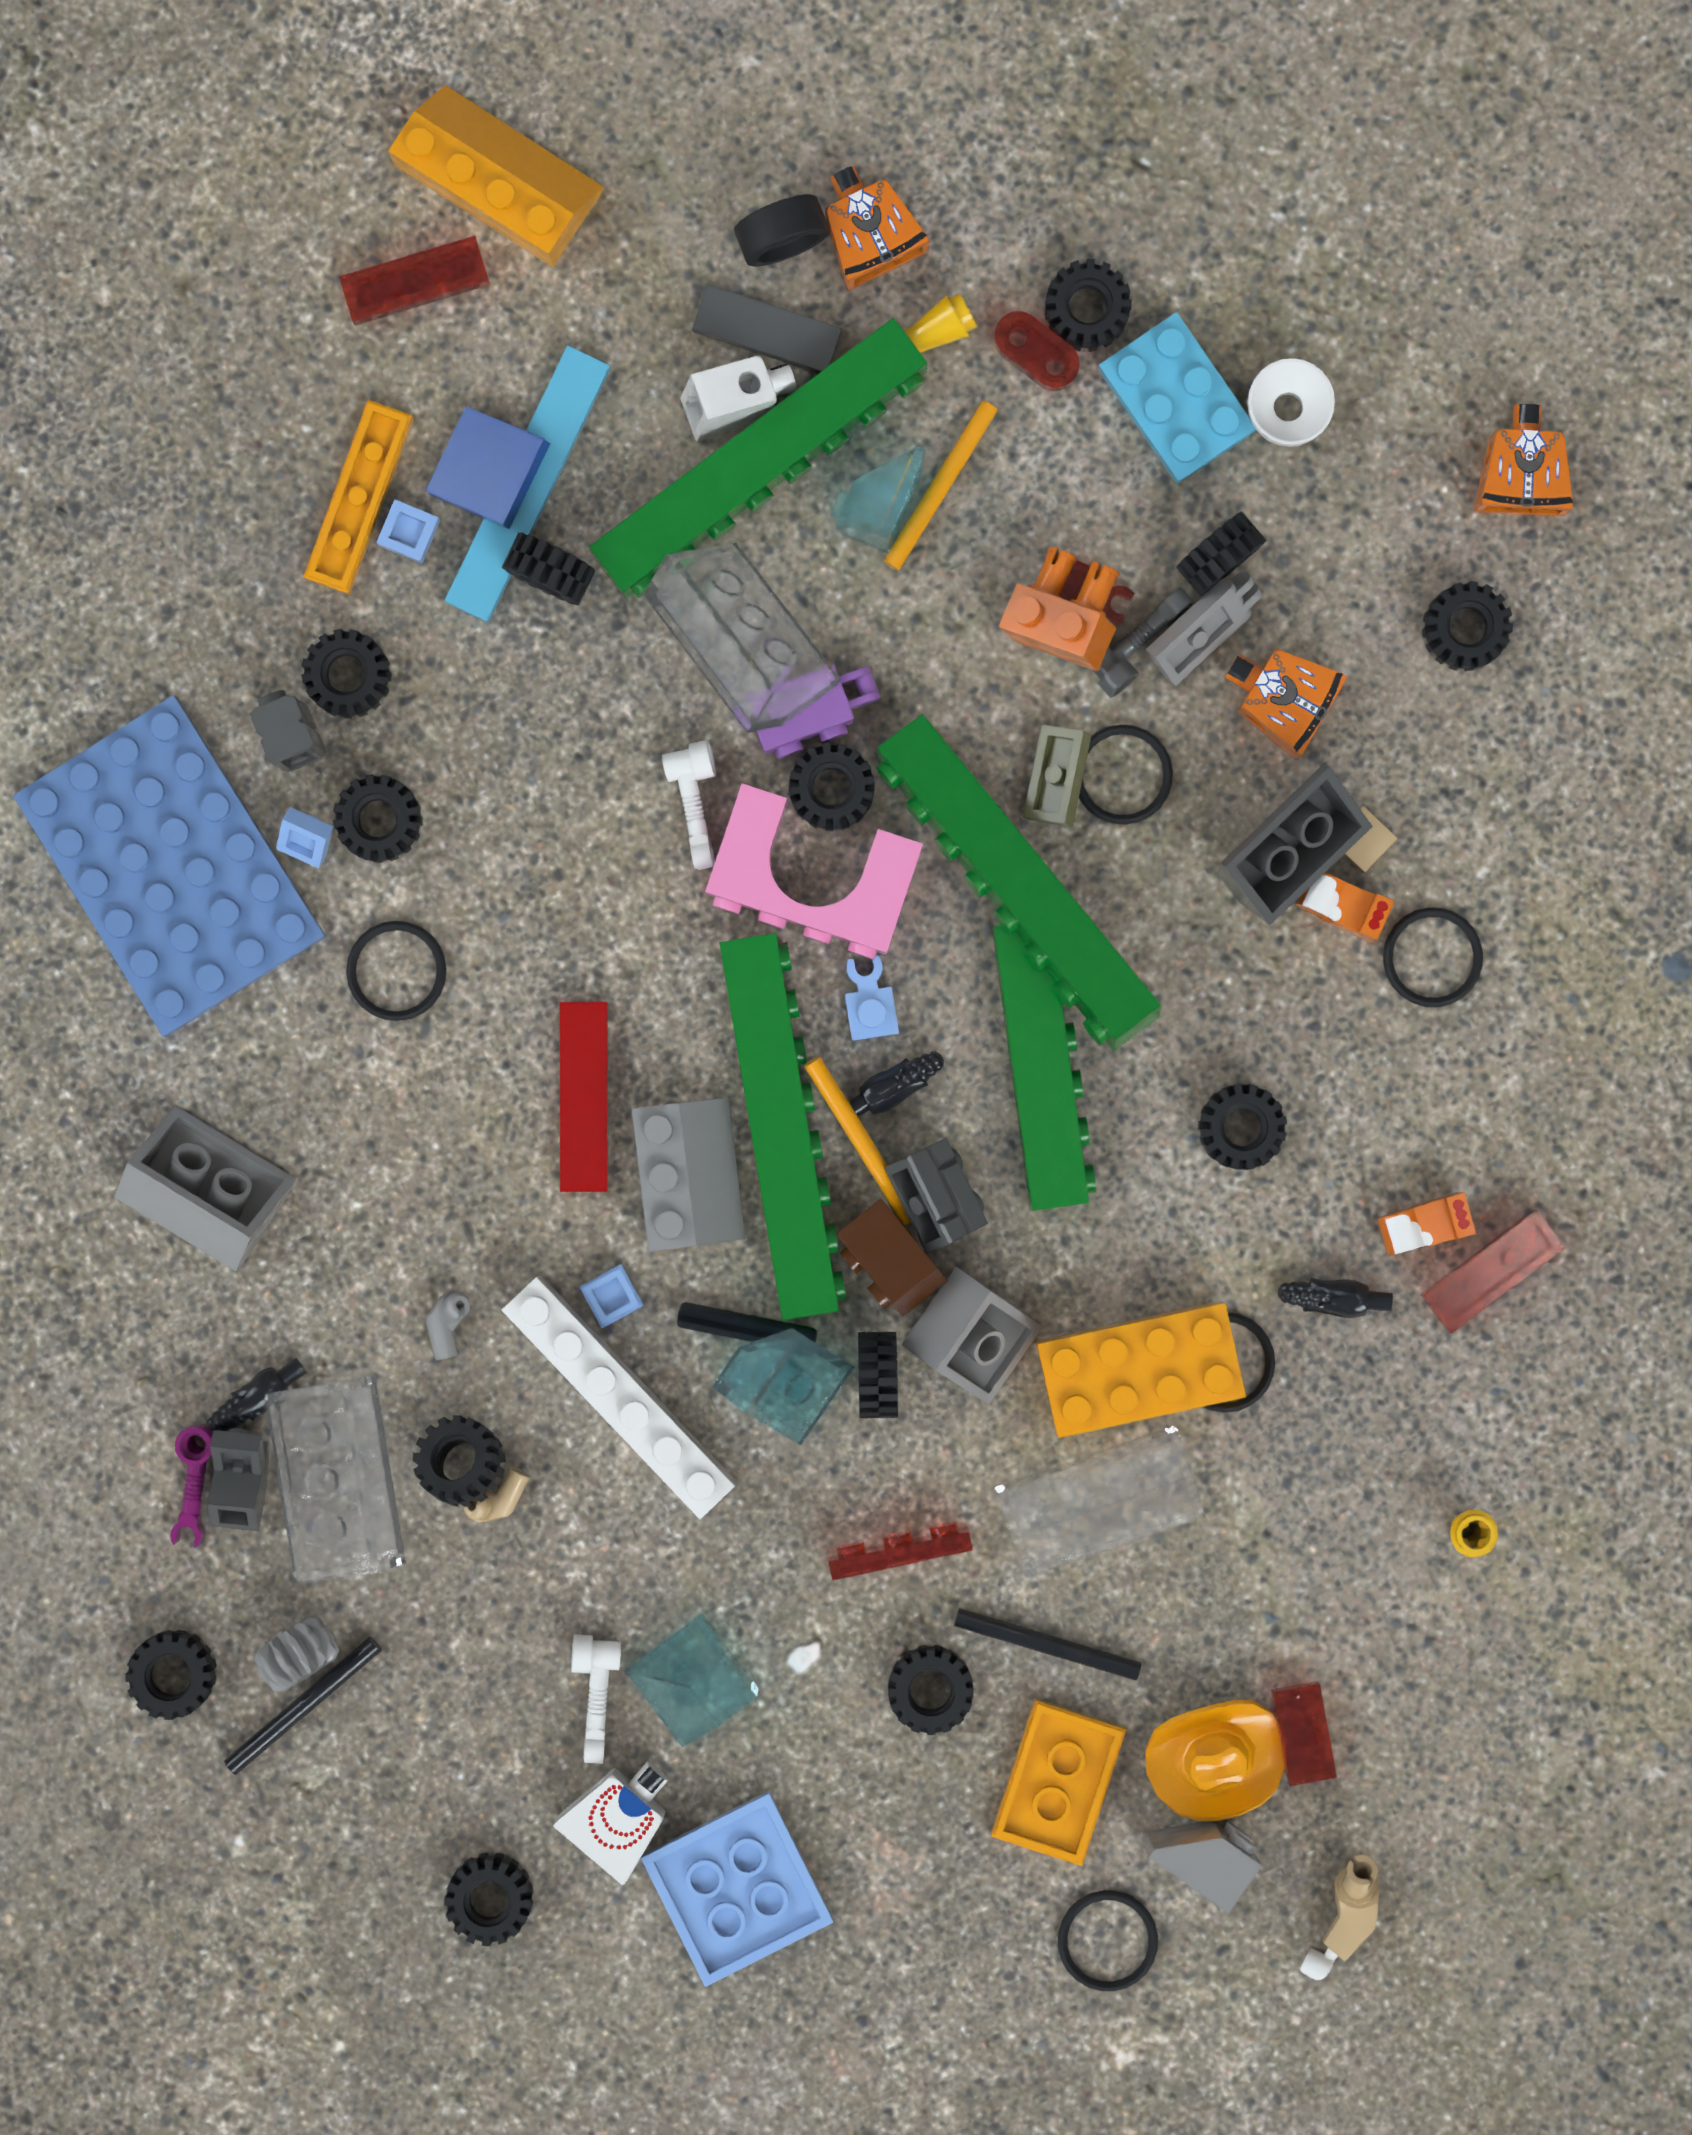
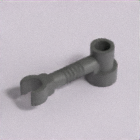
M1181 587L1168 596L1144 622H1141L1140 625H1137V628L1130 631V634L1128 633L1126 637L1124 636L1113 647H1108L1099 671L1092 670L1100 679L1098 685L1110 698L1122 692L1139 675V672L1127 659L1137 649H1140V646L1147 643V640L1154 637V634L1159 633L1164 627L1170 625L1192 607L1191 603L1193 600Z

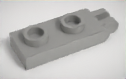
M1246 571L1238 573L1232 579L1225 578L1220 580L1145 649L1164 678L1176 687L1250 618L1252 614L1250 608L1261 598L1262 592L1254 583L1250 573Z

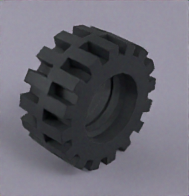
M453 1415L452 1420L446 1417L439 1419V1426L437 1428L429 1425L425 1429V1432L428 1434L427 1438L419 1437L416 1443L421 1448L420 1453H413L412 1461L418 1464V1467L413 1470L415 1476L421 1480L419 1484L435 1498L451 1506L458 1507L461 1504L468 1507L473 1506V1500L475 1499L479 1502L486 1500L488 1497L485 1492L488 1489L495 1492L499 1485L494 1481L496 1477L503 1478L505 1469L500 1466V1463L506 1462L505 1453L500 1450L502 1447L500 1440L478 1421L470 1417L466 1419L461 1415ZM459 1444H471L475 1449V1461L471 1470L456 1480L448 1479L443 1471L444 1460L447 1454Z
M183 1630L163 1631L151 1636L135 1650L127 1664L129 1670L126 1673V1682H129L130 1689L127 1690L130 1698L134 1697L137 1700L136 1706L141 1711L143 1709L150 1712L149 1716L154 1718L160 1716L164 1717V1720H173L177 1717L182 1718L189 1715L208 1699L216 1683L217 1675H215V1668L217 1665L215 1659H212L210 1656L212 1651L209 1646H204L200 1642L201 1638L195 1634L191 1636L186 1634L187 1631ZM175 1655L182 1658L188 1664L191 1671V1680L183 1692L167 1694L155 1685L152 1678V1669L160 1657Z
M934 1645V1647L918 1646L917 1649L909 1650L903 1654V1657L899 1661L897 1660L893 1666L888 1682V1697L893 1713L896 1714L898 1720L904 1726L907 1725L911 1728V1731L916 1733L924 1732L927 1735H936L938 1732L946 1733L951 1731L953 1726L959 1725L964 1720L965 1715L970 1711L974 1697L972 1676L964 1661L953 1651L946 1650L938 1645ZM926 1670H935L943 1673L951 1685V1694L948 1701L936 1709H925L918 1706L910 1694V1686L913 1679L919 1673Z

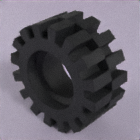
M1087 259L1086 263L1080 264L1079 260L1071 262L1070 267L1066 270L1063 267L1057 272L1056 278L1052 279L1045 300V320L1049 322L1048 328L1052 335L1056 333L1059 336L1058 341L1064 346L1066 343L1073 345L1072 350L1081 351V348H1089V352L1097 351L1099 346L1104 345V348L1112 344L1113 339L1119 338L1129 318L1132 299L1129 298L1130 288L1128 283H1123V275L1118 270L1115 273L1110 270L1111 264L1103 261L1102 266L1095 264V259ZM1081 289H1094L1105 299L1106 312L1099 320L1085 323L1077 320L1071 313L1069 301L1073 294Z
M1241 511L1203 540L1199 546L1194 548L1189 555L1180 561L1176 568L1198 595L1203 596L1220 580L1230 575L1238 566L1243 564L1267 540Z
M518 532L502 565V569L515 576V578L542 590V592L548 595H553L559 600L579 606L596 571L586 562L577 559L576 556L562 551L563 549L522 532Z
M1469 581L1467 584L1460 582L1445 589L1430 603L1429 609L1423 617L1425 627L1422 629V637L1427 638L1428 644L1425 646L1429 653L1433 651L1436 654L1435 660L1438 663L1442 664L1445 662L1450 665L1449 669L1456 671L1459 668L1465 669V671H1473L1478 667L1486 666L1501 654L1510 642V639H1508L1509 634L1513 632V623L1509 621L1512 612L1510 607L1505 608L1503 602L1506 599L1501 593L1496 596L1492 592L1493 587L1487 584L1482 587L1478 586V582ZM1472 609L1481 615L1485 623V632L1479 642L1463 644L1452 636L1450 620L1456 611Z
M337 629L333 630L334 634L329 636L326 634L318 637L320 641L315 646L311 644L307 649L309 652L308 658H303L302 667L304 668V674H301L302 682L306 685V692L309 697L327 713L352 719V716L355 715L359 717L368 715L367 711L371 708L376 710L381 705L379 703L381 698L387 696L389 692L387 688L388 682H391L392 673L389 671L390 663L383 650L369 636L362 635L352 629L349 632ZM343 656H352L359 659L365 670L362 684L350 692L336 690L329 680L331 665L335 660Z
M823 743L820 747H812L807 750L804 756L799 757L795 762L793 771L791 770L789 778L791 802L802 820L804 819L814 828H822L825 831L850 828V825L858 823L872 804L875 783L871 767L858 751L847 748V745ZM824 770H839L850 781L851 790L849 796L838 805L823 804L816 798L813 792L814 780Z
M365 775V778L362 780L355 779L350 782L351 786L347 790L343 789L339 794L341 799L338 804L335 803L333 812L336 813L333 825L339 834L337 837L340 842L356 856L377 863H383L385 860L394 861L399 859L398 856L402 853L407 854L412 849L410 847L412 843L418 841L420 836L419 828L423 826V817L420 815L421 807L414 794L404 784L386 775ZM377 800L388 802L396 813L394 828L382 837H373L366 834L360 824V815L363 808L370 802Z
M1251 1084L1232 1085L1214 1093L1209 1098L1207 1104L1203 1106L1200 1112L1202 1114L1201 1119L1198 1121V1130H1200L1201 1135L1199 1139L1202 1146L1206 1148L1207 1154L1219 1162L1220 1165L1237 1170L1255 1169L1270 1162V1159L1280 1152V1146L1285 1141L1287 1135L1285 1133L1287 1119L1282 1113L1281 1109L1283 1107L1280 1102L1276 1101L1272 1097L1273 1094L1267 1090L1260 1089L1258 1086ZM1239 1108L1249 1109L1254 1112L1259 1118L1261 1125L1257 1139L1246 1146L1232 1143L1224 1131V1123L1227 1116Z
M858 1332L860 1419L898 1418L896 1332Z
M487 1852L481 1853L478 1858H469L461 1867H458L448 1884L447 1894L444 1897V1906H447L448 1909L446 1917L448 1922L453 1921L455 1924L453 1930L458 1935L463 1933L468 1936L466 1941L474 1944L475 1940L482 1941V1946H491V1943L498 1941V1945L507 1942L510 1936L515 1937L520 1932L532 1909V1895L534 1891L533 1885H529L528 1882L529 1875L525 1869L521 1871L518 1868L519 1862L512 1858L511 1861L504 1859L505 1854L496 1853L495 1856H488ZM491 1881L503 1887L507 1894L508 1902L506 1909L497 1916L487 1917L479 1914L474 1909L471 1903V1893L478 1884Z

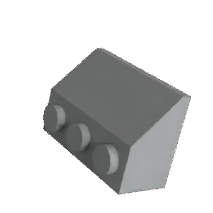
M729 1098L633 1108L632 1118L648 1251L677 1249L746 1239Z
M175 1105L127 1162L114 1197L219 1262L237 1271L259 1243L295 1184L296 1178Z

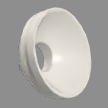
M1293 358L1278 360L1261 370L1254 379L1247 401L1249 417L1258 433L1268 441L1288 447L1303 445L1318 437L1330 423L1335 406L1334 390L1327 376L1314 364ZM1282 395L1294 396L1301 404V415L1293 421L1281 420L1274 411L1275 400Z

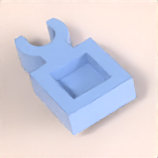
M878 955L875 956L874 960L872 959L874 970L868 976H861L856 972L854 959L847 961L848 977L857 984L858 992L845 994L852 1041L899 1034L892 987L878 989L877 981L883 969L882 961Z

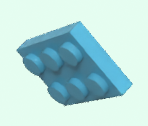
M1177 312L1098 365V371L1177 485L1256 431L1251 419Z

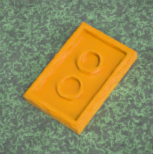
M1035 1698L995 1818L991 1837L1082 1866L1126 1733V1728Z

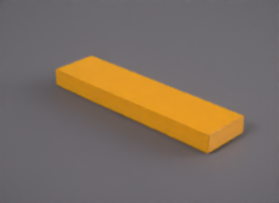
M367 400L303 576L305 580L347 595L351 594L414 420L412 415Z

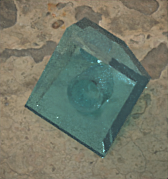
M916 446L855 479L849 492L841 489L831 512V516L838 519L836 522V532L888 554L924 469L926 449Z
M792 1328L738 1347L712 1387L747 1415L802 1445L854 1369V1366Z
M702 1613L625 1671L682 1748L727 1721L756 1699L759 1690Z

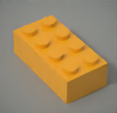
M1221 1300L1036 1341L1055 1432L1058 1438L1246 1397L1226 1303Z

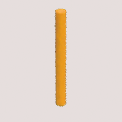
M982 400L889 550L883 562L896 571L901 569L998 412V409L992 404Z
M820 1056L813 1058L804 1065L806 1071L903 1225L909 1224L911 1221L885 1170L888 1164Z

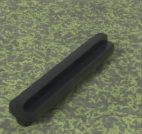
M688 1302L681 1304L677 1318V1325L680 1328L808 1354L814 1351L817 1339V1330L812 1327Z

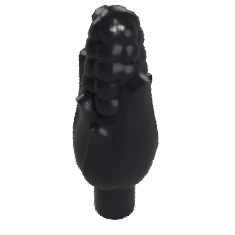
M935 1051L930 1052V1054H923L912 1061L905 1058L896 1066L870 1077L859 1088L860 1095L848 1102L858 1117L868 1111L872 1114L889 1111L916 1091L928 1086L927 1081L929 1078L936 1075L943 1068L944 1058Z
M1311 1278L1308 1283L1305 1281L1283 1283L1278 1288V1297L1282 1302L1303 1307L1304 1312H1319L1343 1318H1355L1366 1315L1367 1310L1392 1311L1393 1293L1369 1291L1368 1285L1355 1280Z
M295 1358L278 1371L273 1367L263 1369L249 1383L242 1386L241 1389L232 1392V1398L220 1406L218 1411L213 1412L212 1417L206 1421V1426L212 1431H229L236 1428L239 1424L245 1423L248 1419L253 1422L259 1415H263L268 1410L285 1402L291 1394L288 1386L307 1374L306 1369L298 1358Z

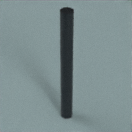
M958 1609L954 1621V1626L1135 1681H1137L1140 1673L1141 1662L965 1609Z
M369 1636L226 1758L224 1763L227 1768L235 1775L242 1771L382 1651L379 1644Z

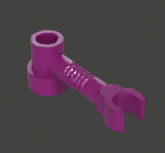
M206 1424L188 1426L180 1432L175 1441L176 1454L181 1461L187 1464V1474L178 1523L174 1525L170 1533L173 1545L179 1541L182 1527H189L194 1531V1548L201 1544L205 1537V1529L201 1523V1497L203 1496L202 1488H204L207 1460L212 1456L210 1445L213 1431ZM195 1435L204 1439L205 1447L197 1445Z

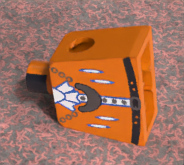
M855 166L847 167L830 178L840 200L825 208V219L829 226V233L847 291L857 288L928 253L929 239L885 179L865 188Z
M1537 404L1514 405L1512 429H1498L1490 436L1474 504V512L1564 517L1573 509L1565 436L1562 432L1541 431L1542 406Z
M1275 649L1263 667L1238 654L1225 679L1248 692L1238 712L1289 756L1297 760L1304 753L1348 676Z

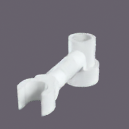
M708 740L690 743L689 749L662 754L667 781L678 780L681 798H683L682 802L684 803L683 807H685L684 811L686 812L685 816L688 821L687 827L694 868L698 870L714 867L716 861L704 819L698 787L699 780L716 777V767L710 743Z
M573 1634L571 1673L590 1674L589 1707L587 1708L583 1759L584 1763L603 1764L606 1722L605 1707H607L606 1693H608L609 1670H619L621 1642L593 1640V1635Z

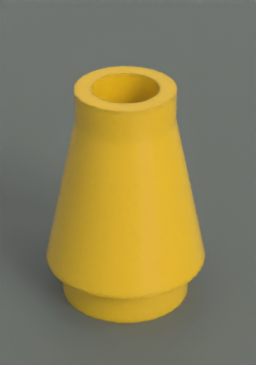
M958 293L951 298L946 295L916 323L905 329L904 332L918 351L923 353L927 350L970 337L968 332L978 327L963 297Z
M1475 1509L1467 1510L1453 1519L1450 1537L1453 1546L1459 1553L1467 1557L1477 1558L1488 1554L1495 1547L1498 1540V1528L1494 1519L1486 1512ZM1469 1522H1473V1534L1469 1537H1463V1528H1467Z

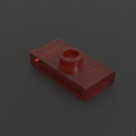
M1314 1681L1271 1689L1288 1785L1295 1786L1337 1778L1320 1683Z

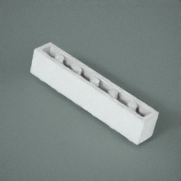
M542 1275L532 1280L502 1309L505 1315L699 1519L706 1515L735 1487L737 1481Z

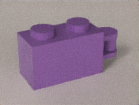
M831 665L745 697V702L765 756L775 753L777 760L803 751L802 743L813 738L820 737L821 742L826 743L847 735L848 730L846 726L854 724L852 710L881 699L870 667H864L838 676L835 665ZM855 682L860 697L848 701L842 686Z

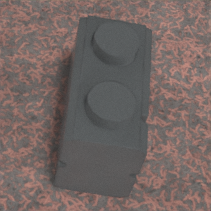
M284 690L272 692L257 700L259 707L253 708L250 717L257 734L263 738L260 742L270 763L282 771L291 772L324 759L323 757L327 752L319 733L314 730L316 725L309 707L295 696L286 695Z
M947 1138L885 1167L926 1254L946 1246L988 1224L983 1214L984 1205L982 1199L971 1189L962 1171V1159L959 1153L951 1148Z

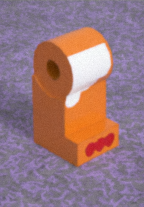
M1324 873L1296 900L1295 905L1320 917V920L1371 943L1378 939L1395 901L1380 894H1373Z
M1454 1192L1377 1218L1387 1255H1394L1423 1246L1429 1247L1476 1234L1465 1192Z

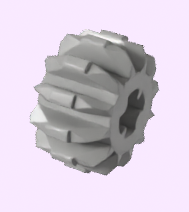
M307 1618L262 1646L257 1651L254 1661L259 1668L258 1672L264 1682H268L274 1692H283L330 1664L337 1658L340 1650L334 1641L336 1638L320 1618Z

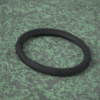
M1120 724L1106 727L1091 736L1088 754L1096 744L1110 736L1123 734L1141 738L1152 746L1162 763L1163 783L1159 794L1149 806L1139 812L1127 815L1113 814L1103 810L1092 801L1082 779L1079 799L1086 809L1099 819L1112 824L1127 825L1147 819L1161 808L1168 798L1172 787L1173 769L1169 754L1157 737L1145 729L1133 725Z
M1427 907L1407 914L1393 926L1387 936L1383 949V964L1389 982L1403 998L1423 1007H1442L1462 999L1473 989L1482 970L1483 950L1475 929L1465 918L1444 908ZM1427 917H1440L1458 925L1467 935L1473 950V966L1465 983L1453 993L1438 998L1417 995L1407 989L1398 978L1393 964V950L1401 932L1409 924Z
M390 921L371 927L358 938L352 946L347 959L346 975L350 991L363 1009L371 1015L384 1020L402 1021L419 1016L433 1006L445 985L447 969L441 947L430 933L410 922ZM395 930L409 932L422 939L431 949L437 968L436 981L426 999L417 1006L403 1011L385 1010L370 1002L362 993L356 975L357 960L365 945L375 936Z
M1228 1312V1317L1231 1323H1237L1246 1327L1260 1341L1266 1363L1260 1384L1247 1397L1236 1402L1218 1403L1203 1407L1210 1411L1222 1413L1240 1411L1258 1401L1269 1388L1275 1370L1274 1349L1264 1330L1250 1318Z
M1102 1890L1080 1898L1068 1909L1058 1931V1950L1066 1970L1076 1981L1098 1991H1117L1137 1983L1148 1973L1154 1963L1158 1950V1932L1150 1912L1140 1901L1119 1891ZM1103 1900L1121 1902L1134 1909L1142 1918L1148 1933V1949L1140 1967L1131 1975L1116 1981H1100L1082 1973L1074 1964L1067 1945L1070 1925L1076 1915L1088 1905Z

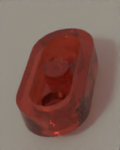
M1010 312L999 320L995 328L994 344L998 353L1039 386L1049 391L1064 390L1075 381L1080 362L1077 352L1070 344L1027 312ZM1018 331L1025 335L1027 341L1021 346H1015L1009 341V335ZM1052 360L1059 361L1063 365L1064 371L1059 375H1052L1047 371L1046 364Z

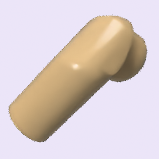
M509 1466L499 1488L495 1492L492 1490L485 1492L488 1497L486 1500L479 1502L475 1499L473 1500V1506H463L466 1516L479 1523L508 1517L513 1513L530 1478L529 1474Z

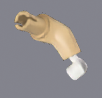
M1365 1855L1355 1856L1354 1862L1350 1860L1347 1867L1342 1869L1336 1876L1334 1896L1338 1915L1322 1938V1942L1328 1949L1324 1955L1310 1948L1300 1968L1303 1974L1315 1980L1325 1978L1337 1957L1346 1962L1375 1930L1380 1887L1377 1880L1378 1867L1370 1857Z

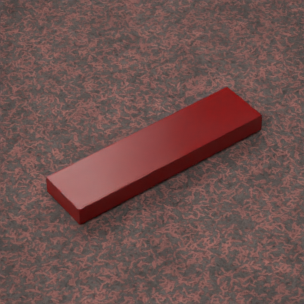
M560 1002V1192H608V1002Z

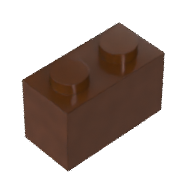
M881 1198L837 1233V1236L846 1246L839 1253L857 1275L865 1270L874 1283L867 1287V1289L884 1310L893 1305L902 1316H905L947 1282L946 1278Z

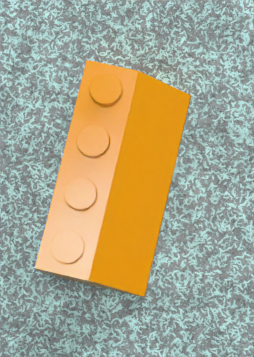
M446 85L412 113L388 150L395 167L551 267L555 266L604 190V187Z

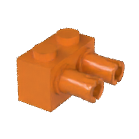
M1050 546L1034 585L1025 586L1016 583L998 627L1016 643L1098 672L1116 630V627L1105 617L1106 613L1103 612L1115 580L1119 576V572L1106 565H1103V568H1101L1100 563L1091 561L1077 599H1072L1071 601L1064 600L1060 595L1077 558L1063 550L1058 553L1059 550Z

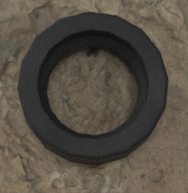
M803 194L779 200L752 212L738 222L734 227V232L746 264L759 267L784 261L813 248L829 235V226L817 196Z

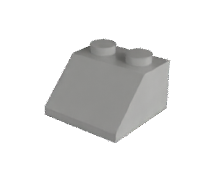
M955 1267L947 1278V1282L941 1286L934 1299L901 1345L935 1371L989 1405L1043 1326L967 1273Z
M1203 1821L1146 1831L1141 1838L1146 1853L1151 1860L1228 1914L1262 1867L1255 1854L1257 1847L1250 1842L1252 1838L1229 1821L1225 1827H1222L1215 1821Z

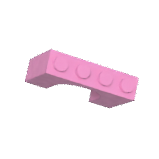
M742 783L705 891L707 895L715 897L712 906L738 915L741 907L759 912L757 921L783 930L787 922L804 927L802 936L829 945L832 937L849 942L847 951L874 960L877 952L886 955L923 844L878 829L862 877L848 896L839 902L827 906H807L798 903L781 891L772 876L770 866L771 852L788 800L785 797Z

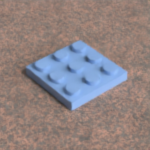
M770 1790L641 1856V1860L705 1987L834 1922V1918Z

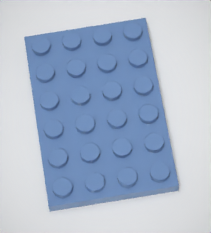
M175 695L13 795L163 1037H168L327 937Z

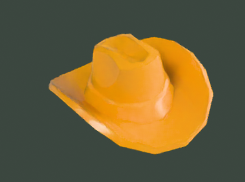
M1230 1700L1209 1705L1172 1717L1154 1729L1145 1748L1146 1774L1157 1797L1179 1816L1195 1821H1220L1238 1817L1262 1806L1277 1792L1286 1767L1285 1736L1273 1712L1253 1700Z

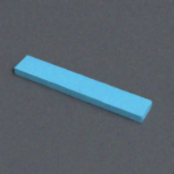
M567 345L526 430L544 438L550 443V446L510 529L483 519L444 600L447 604L486 623L490 622L512 576L502 569V565L518 532L525 533L526 535L532 534L611 370L610 365Z

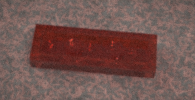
M475 235L339 276L352 322L355 326L491 285Z
M1532 1210L1421 1293L1420 1296L1447 1332L1452 1334L1563 1251L1565 1246L1538 1210Z
M957 1521L929 1527L931 1535L912 1538L911 1532L906 1531L884 1536V1545L865 1548L864 1541L836 1547L837 1555L828 1557L832 1581L973 1551L968 1527L958 1528Z

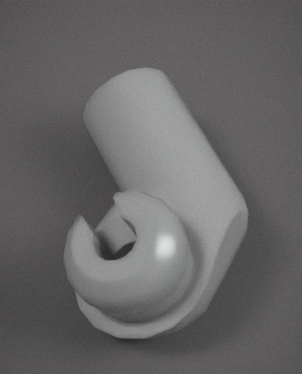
M450 1291L442 1295L427 1315L426 1325L435 1361L458 1355L453 1331L470 1310V1301L463 1293Z

